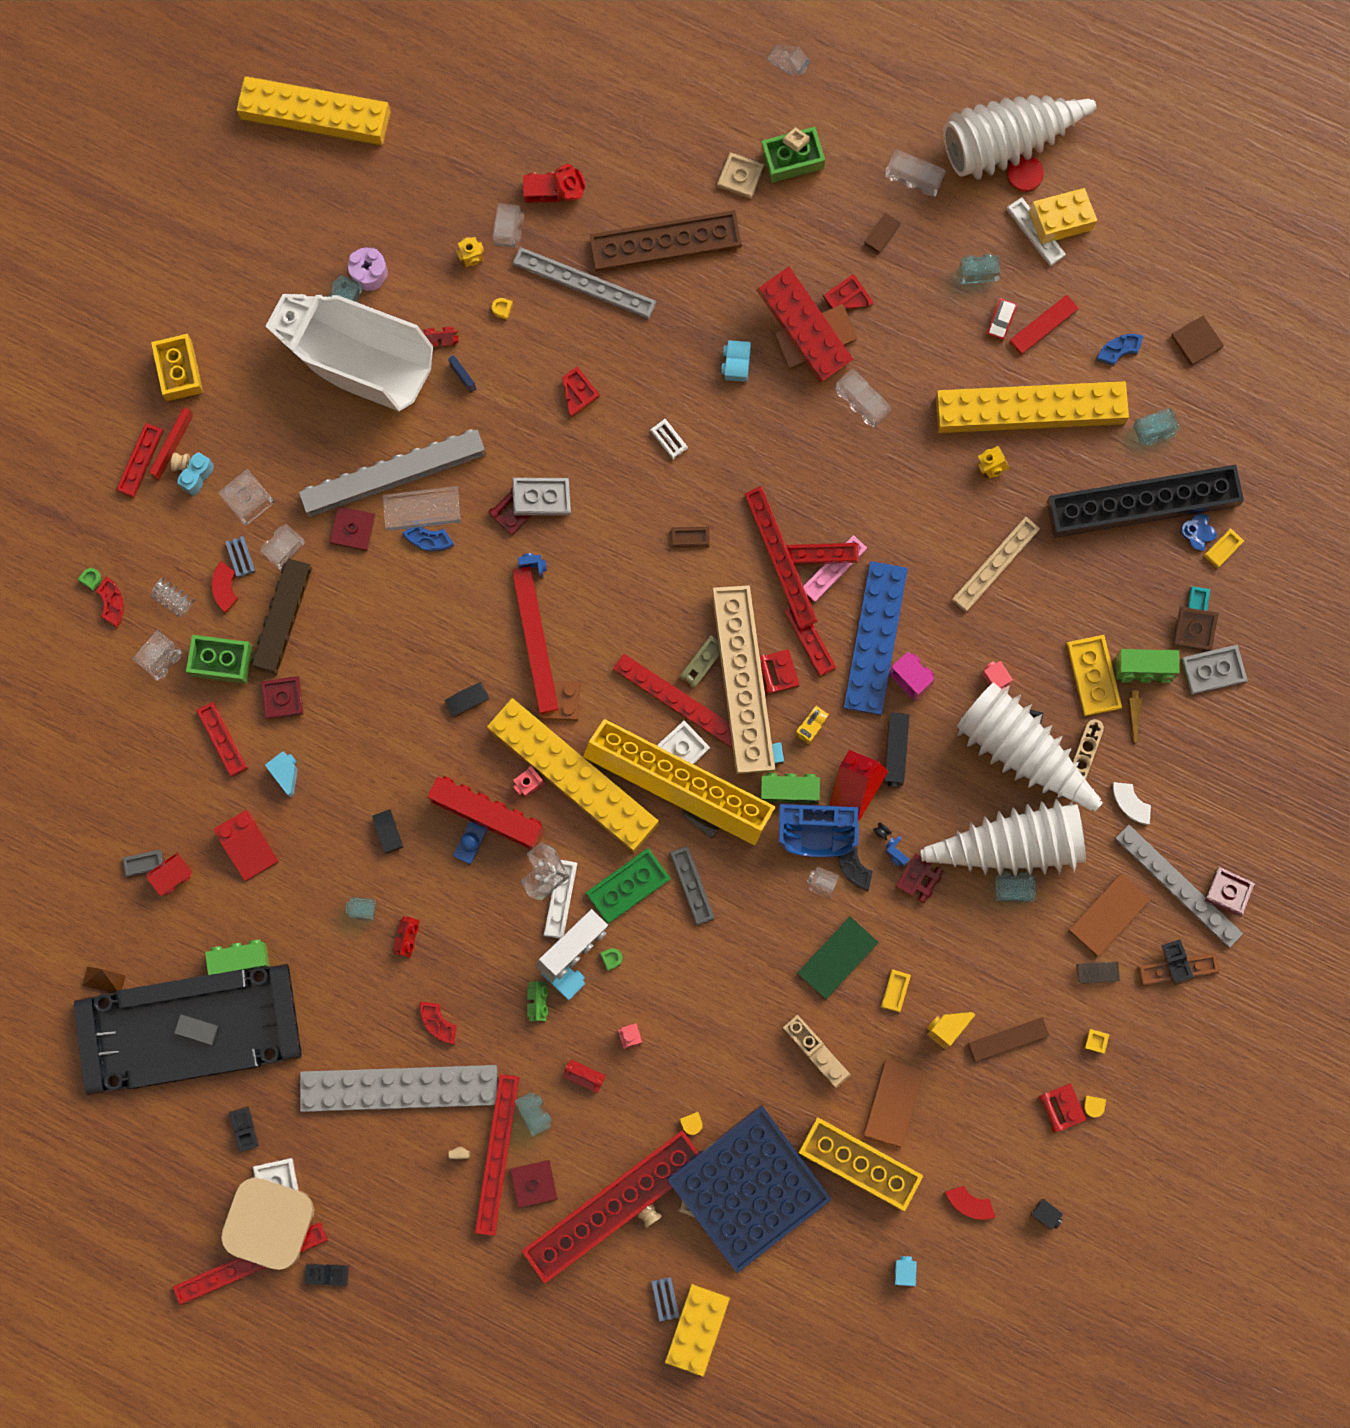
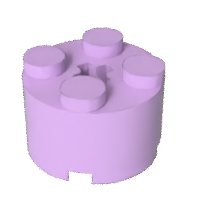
M361 248L350 255L348 270L353 283L366 291L380 288L388 275L387 266L381 253L375 248Z

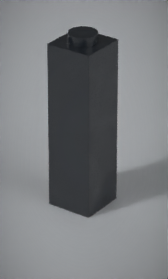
M890 713L885 761V768L888 770V773L884 778V784H888L890 788H899V786L904 784L910 714Z

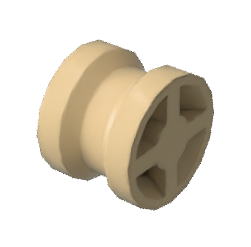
M174 452L171 459V470L184 471L188 468L190 455H179V453Z
M653 1203L637 1215L639 1219L644 1221L646 1228L662 1217L660 1213L655 1211Z

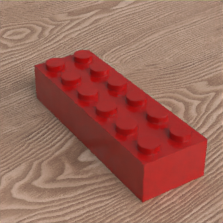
M790 266L756 289L819 382L824 381L853 360Z
M437 776L427 796L432 804L486 828L535 852L545 832L542 824H540L541 821L533 817L527 819L523 816L522 812L516 809L510 811L506 808L505 804L497 800L493 803L485 794L480 792L475 794L471 791L470 787L464 784L458 786L454 783L453 779L447 776H443V778Z

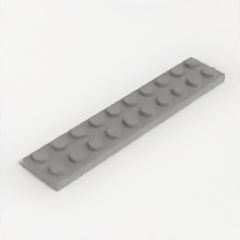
M497 1065L300 1072L301 1112L495 1105L498 1089Z

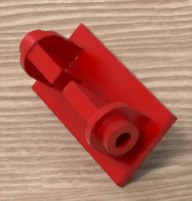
M453 326L442 327V331H435V328L424 329L423 334L433 347L439 346L438 339H441L442 346L459 343L458 336L454 335V333L458 332V329L454 330Z
M403 916L402 920L400 919L397 933L403 934V937H396L393 948L395 955L411 958L415 947L416 934L419 931L420 920L409 916Z
M572 1059L566 1065L562 1076L595 1093L599 1092L606 1075Z

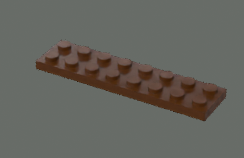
M735 210L590 234L596 271L742 247Z

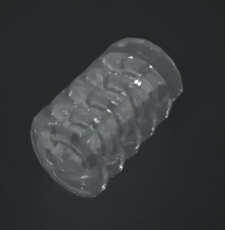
M165 578L160 579L152 590V599L157 600L159 604H163L165 608H169L177 617L185 615L194 605L195 599L193 598L188 602V594L182 597V590L176 593L177 586H173L170 589L171 582L168 581L164 584Z

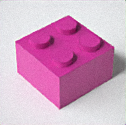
M908 651L891 666L889 675L916 702L932 687L935 679L933 672L920 664L921 660L914 653L911 655Z

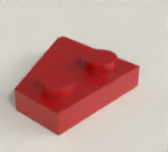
M854 274L823 295L831 309L842 304L845 309L874 304Z
M578 366L562 377L571 418L600 397V394Z

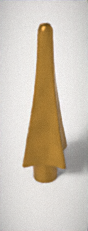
M1137 690L1131 691V698L1127 699L1134 744L1138 741V725L1143 699L1139 698V691Z

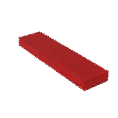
M1065 295L1011 338L1009 342L1023 355L1077 312L1078 306L1068 295Z
M187 408L182 409L149 471L151 476L158 481L193 418V414Z
M145 423L116 488L117 492L135 498L162 437L163 429Z
M858 543L787 545L795 565L859 563Z
M791 607L785 609L784 614L819 677L835 670L837 667L814 625L801 630Z
M214 702L197 709L196 712L230 777L232 778L247 770L248 767Z

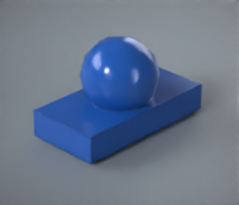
M469 822L453 857L471 865L488 830L473 822Z

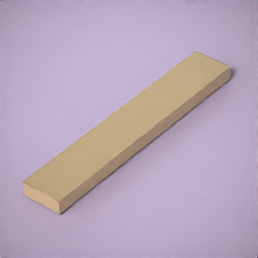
M1025 517L954 596L952 601L964 612H967L1037 534L1040 528Z

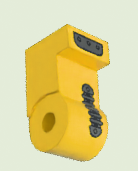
M816 706L798 728L795 735L810 745L829 714Z

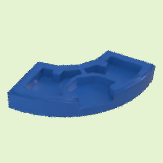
M1125 334L1109 341L1101 349L1096 361L1114 366L1116 361L1124 355H1137L1143 335Z
M417 523L402 532L412 545L426 551H442L454 546L445 529L429 531Z

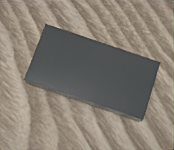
M162 850L122 858L126 877L148 873L164 862Z
M180 1015L175 1034L213 1045L219 1026Z

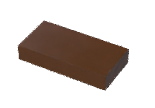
M885 213L864 244L880 254L900 226V222Z
M671 527L672 547H710L709 527Z

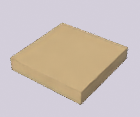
M730 152L717 187L752 199L763 172L764 164Z

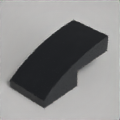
M479 682L445 699V702L452 717H457L470 708H476L490 698L482 682Z
M391 810L373 815L375 827L385 854L404 848Z
M1181 939L1163 944L1162 950L1174 985L1193 980L1194 976L1188 964L1187 954Z
M249 1106L230 1111L229 1115L239 1152L258 1147V1139Z
M306 1264L305 1284L348 1286L349 1265Z

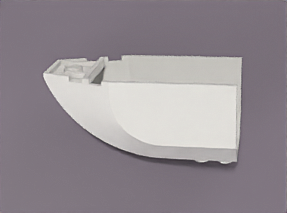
M282 294L266 324L267 329L309 368L325 380L348 392L397 411H401L414 403L431 371L433 345L417 325L338 295L323 297L322 295Z

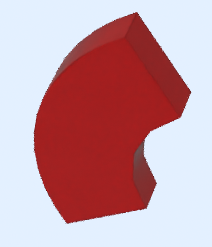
M220 561L213 574L212 592L218 606L227 613L238 601L232 589V582L236 573Z
M106 576L96 590V593L101 596L103 601L101 618L118 628L124 614V600L117 585Z
M420 1002V1014L427 1030L438 1040L455 1045L457 1025L451 1024L443 1018L440 1004Z
M965 1186L945 1192L952 1206L962 1214L979 1220L996 1218L989 1198H975L967 1192Z

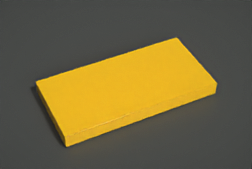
M1100 635L1067 642L1066 645L1084 717L1122 709L1105 636Z

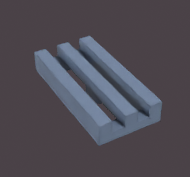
M244 536L232 539L233 541L230 542L226 541L225 543L236 576L239 578L256 572ZM238 543H242L250 566L249 570L246 568ZM233 545L235 546L243 572H240L231 547Z
M671 1277L652 1281L659 1320L664 1321L678 1318L679 1312ZM665 1282H668L675 1314L670 1313ZM656 1284L661 1285L667 1316L662 1314Z

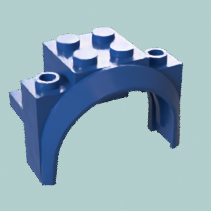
M780 804L778 846H782L787 852L808 857H835L848 854L858 846V807Z

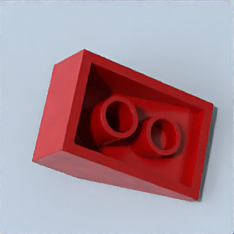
M849 749L839 766L829 806L858 807V820L860 821L886 777L888 770L878 761Z
M248 810L241 812L213 829L245 882L279 862L254 817Z

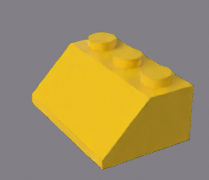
M969 1012L947 1014L941 1018L937 1016L927 1027L929 1030L927 1035L943 1049H947L975 1014Z

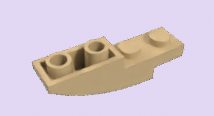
M798 1015L783 1027L797 1046L835 1088L839 1087L851 1076Z

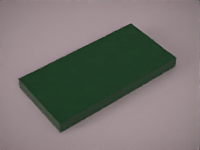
M849 916L797 974L827 1000L879 942Z

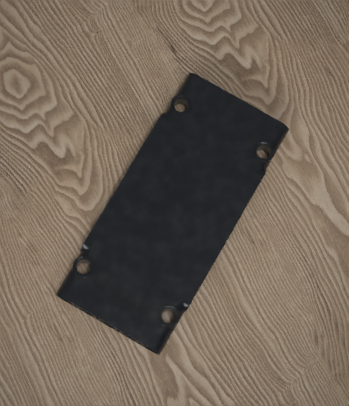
M288 963L118 990L113 994H101L95 997L74 1000L86 1095L119 1091L126 1088L136 1089L302 1058ZM259 972L264 973V979L261 982H257L255 979L256 974ZM104 999H108L109 1006L103 1009L101 1003ZM180 1015L219 1026L213 1045L175 1034ZM270 1049H273L275 1051V1057L271 1060H268L266 1057V1053ZM117 1076L119 1078V1084L113 1087L111 1084V1080L113 1077Z

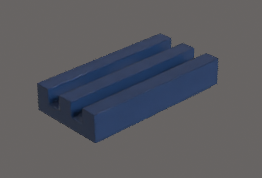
M453 354L448 358L449 365L469 392L472 393L477 389L475 382Z

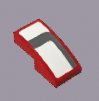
M1000 298L987 334L1005 340L1018 304Z

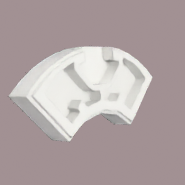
M1113 782L1115 801L1126 816L1135 822L1149 825L1151 805L1143 803L1137 798L1134 793L1133 784Z

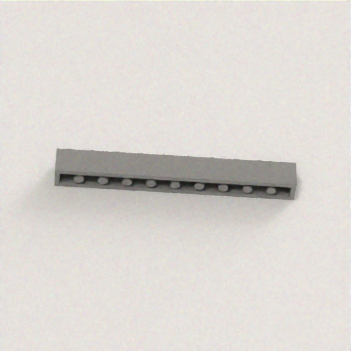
M470 429L463 432V435L447 437L445 441L440 443H430L426 448L413 449L409 454L396 455L392 457V460L376 462L374 466L369 468L361 467L352 474H342L338 479L322 481L318 486H307L299 493L308 517H312L486 455L478 430Z

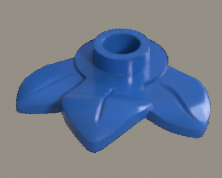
M1205 514L1195 515L1191 521H1186L1181 526V535L1189 539L1191 546L1199 551H1204L1205 542L1212 541L1217 537L1215 529L1208 525L1209 516Z

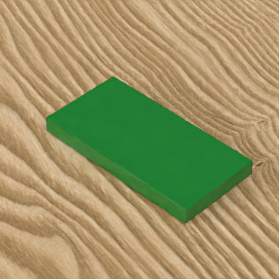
M647 848L588 890L586 895L609 925L670 881L671 878L650 849Z

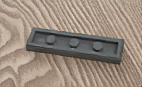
M686 846L670 852L696 926L714 920L713 912L689 847Z

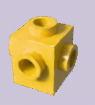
M475 237L464 238L458 243L459 250H457L459 260H463L466 267L483 262L482 253H484L482 243H477Z
M999 446L988 449L978 456L981 462L978 466L982 474L986 473L989 479L997 477L1002 472L1010 469Z

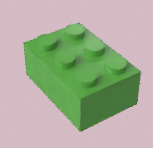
M815 127L800 130L809 136V142L798 152L783 143V138L787 134L762 141L761 151L771 183L824 169L825 157Z
M192 635L186 673L190 677L247 684L253 647L246 641Z
M1121 649L1115 657V680H1120L1122 683L1140 680V683L1159 681L1161 684H1168L1179 674V650Z

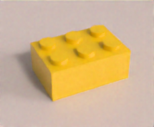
M1085 188L1034 201L1028 211L1041 244L1092 231L1097 222Z
M188 334L151 342L162 395L166 401L203 393L193 343Z

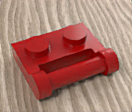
M789 649L760 656L767 695L800 685ZM770 661L773 663L779 683L776 686L773 685L767 662Z
M1071 1083L1038 1096L1053 1126L1051 1128L1053 1133L1086 1121ZM1051 1097H1055L1065 1122L1060 1124L1049 1099Z

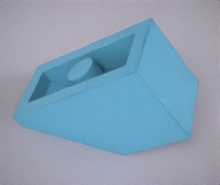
M283 751L265 764V766L291 798L294 796L298 769L294 764L297 761L291 754L287 755Z

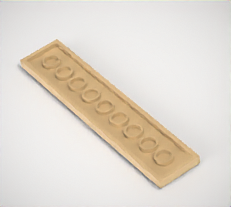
M750 586L712 588L711 592L736 774L771 772L775 770Z

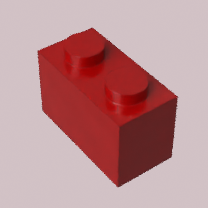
M554 172L542 175L537 173L523 175L525 203L561 202V196L557 193L553 182Z
M176 852L148 872L146 878L160 896L163 894L168 895L175 890L174 886L181 882L183 884L191 878L192 869L179 852Z

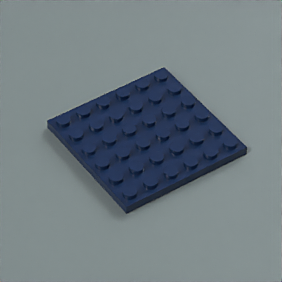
M762 1105L758 1106L666 1178L737 1273L832 1200Z

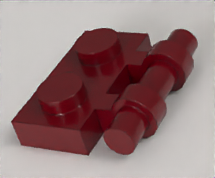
M915 853L896 888L912 897L917 890L921 893L918 901L925 903L927 898H930L933 894L932 890L936 883L940 882V876L944 870L937 866L934 872L930 871L929 868L932 863L922 861V856ZM924 876H927L930 879L924 887L920 883Z

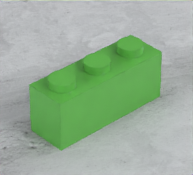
M766 773V776H762L761 800L765 802L819 803L820 777H816L815 774H805L804 777H796V774L792 773L785 774V776H777L776 773Z
M261 940L249 941L248 945L243 946L241 943L230 944V948L222 949V946L212 947L210 951L205 952L208 975L243 969L252 970L257 967H269L267 945L261 942Z

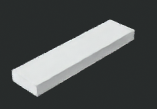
M1020 198L1008 206L1006 210L1051 267L1063 259L1066 254L1055 240L1044 244L1040 243L1028 212L1030 207L1023 198Z
M558 859L544 932L546 937L561 939L564 936L577 869L576 862Z

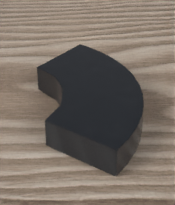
M858 848L848 854L838 856L840 868L846 878L857 887L869 891L873 871L865 868L860 863Z

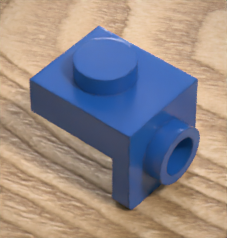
M528 553L518 557L520 568L538 567L540 578L544 577L543 572L547 571L546 561L542 560L541 555Z
M898 836L896 839L892 838L887 843L886 847L888 849L886 854L891 857L890 861L897 867L901 865L904 868L910 859L896 848L902 839Z

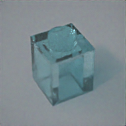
M351 897L350 902L347 901L346 913L352 919L374 921L376 901L374 899Z

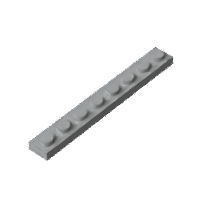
M1130 825L1115 838L1129 854L1228 948L1243 935L1213 904L1206 902V898Z

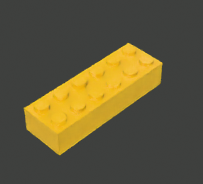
M818 1117L798 1154L902 1211L906 1210L923 1178L922 1174Z

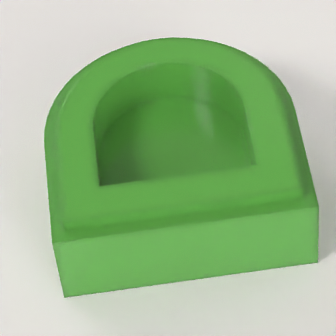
M88 568L83 571L77 580L95 591L101 582V574L94 568Z
M610 948L600 953L607 971L621 965L623 958L619 950Z

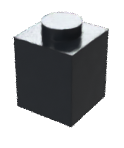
M1041 1199L1030 1214V1216L1049 1230H1052L1053 1227L1057 1229L1063 1221L1061 1218L1063 1213L1045 1199Z

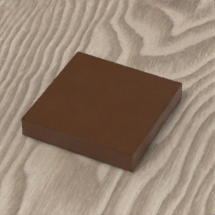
M1204 315L1171 335L1191 366L1224 346Z
M1180 606L1173 644L1212 650L1219 613Z

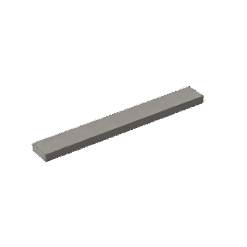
M521 247L513 261V266L647 319H650L656 305V301Z

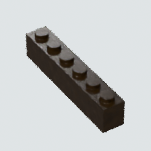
M290 558L287 559L286 563H283L281 568L282 577L280 581H277L275 587V598H272L270 601L269 609L271 610L269 616H266L264 619L263 627L265 628L263 634H260L257 644L259 646L257 652H254L251 662L255 669L275 675L278 674L312 572L310 564Z

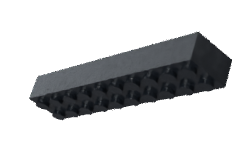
M1230 465L1051 495L1047 500V507L1053 536L1057 538L1240 507L1244 498L1237 466Z

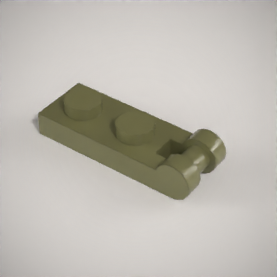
M710 635L678 677L680 680H685L689 683V687L692 689L697 686L719 657L718 640ZM691 670L697 673L695 678L689 675Z

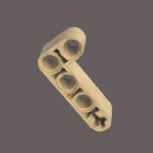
M1096 719L1089 721L1085 726L1072 761L1073 763L1083 761L1086 764V768L1083 770L1077 767L1082 776L1086 777L1104 729L1102 722ZM1094 725L1096 726L1097 731L1095 732L1093 737L1090 738L1089 736L1092 732L1091 728ZM1083 744H1091L1092 751H1085L1083 749Z

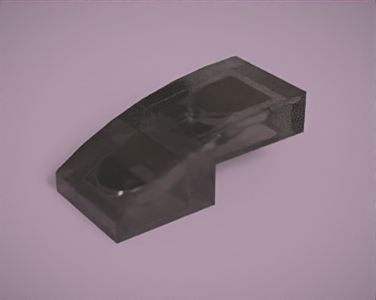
M1118 962L1076 964L1078 984L1120 981Z

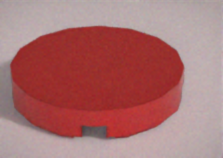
M1023 155L1020 156L1019 164L1013 165L1010 163L1007 169L1009 184L1021 192L1035 190L1044 178V168L1041 162L1032 156L1029 160L1025 159Z
M564 164L557 168L553 176V182L557 193L564 200L576 201L584 195L583 190H585L586 184L582 173L572 167L573 165Z

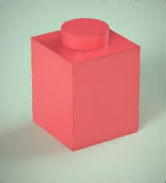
M993 661L984 667L986 670H984L982 675L989 686L994 682L1003 689L1012 683L1013 679L1001 661L997 663Z

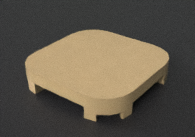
M251 1178L244 1181L236 1191L223 1228V1246L236 1257L272 1269L281 1270L289 1268L300 1257L299 1254L311 1219L314 1217L315 1209L312 1200L302 1191L266 1179Z

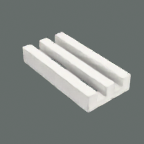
M666 419L650 429V432L673 460L688 449L687 445ZM663 425L668 429V431L680 444V449L676 446V444L672 441L669 435L662 428ZM656 430H659L661 434L665 437V439L669 442V444L675 450L674 453Z

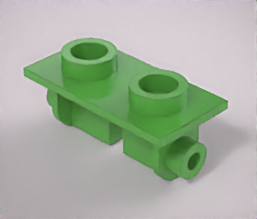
M529 982V986H527V1000H534L533 1004H527V1018H529L530 1022H546V1016L548 1015V1008L546 1006L548 988L546 982Z

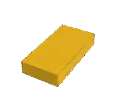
M1230 528L1204 557L1218 569L1239 548L1244 540Z
M892 969L881 1008L900 1013L911 975Z

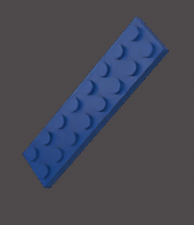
M870 561L844 709L882 715L908 570L906 567Z

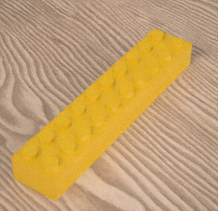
M1126 381L938 390L936 395L938 433L1126 424L1129 418Z
M513 698L487 726L489 732L527 764L532 766L534 770L633 853L638 850L659 825V821Z
M606 719L602 721L588 742L583 756L589 761L754 846L766 828L775 809V806Z

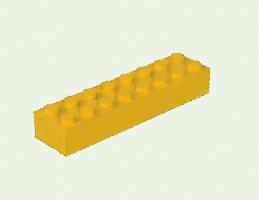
M246 76L237 106L238 115L242 120L383 145L390 116L388 102Z

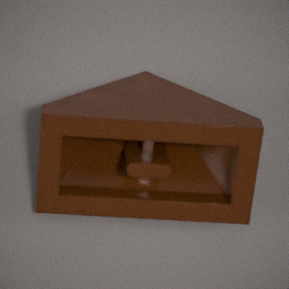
M87 967L82 986L115 993V991L122 990L126 976L99 968Z

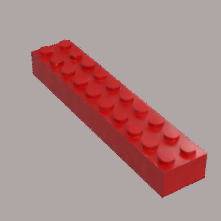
M680 1131L524 1248L522 1253L544 1284L670 1191L673 1187L666 1178L698 1154V1150L684 1131Z

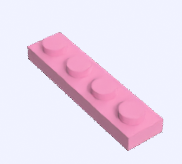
M854 535L846 542L859 544V557L867 550V547ZM853 563L825 564L804 585L808 597L815 603Z

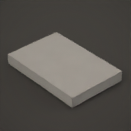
M512 478L514 515L571 514L569 478Z
M1238 645L1181 658L1191 695L1248 681Z

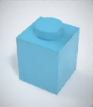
M900 1256V1260H895V1285L916 1286L917 1261H912V1257Z

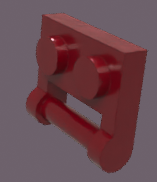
M511 488V492L494 509L491 508L488 514L513 536L533 515H514L513 507L503 517L499 515L513 500Z

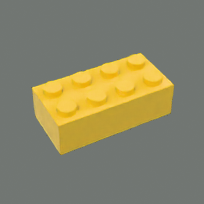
M693 1284L691 1285L665 1363L704 1376L730 1297Z

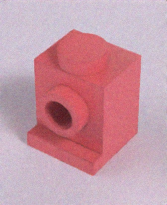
M532 766L513 780L516 784L513 788L519 795L523 794L525 797H528L544 784L542 778ZM529 779L530 784L524 785L523 781Z
M636 1023L618 1030L623 1049L642 1044Z

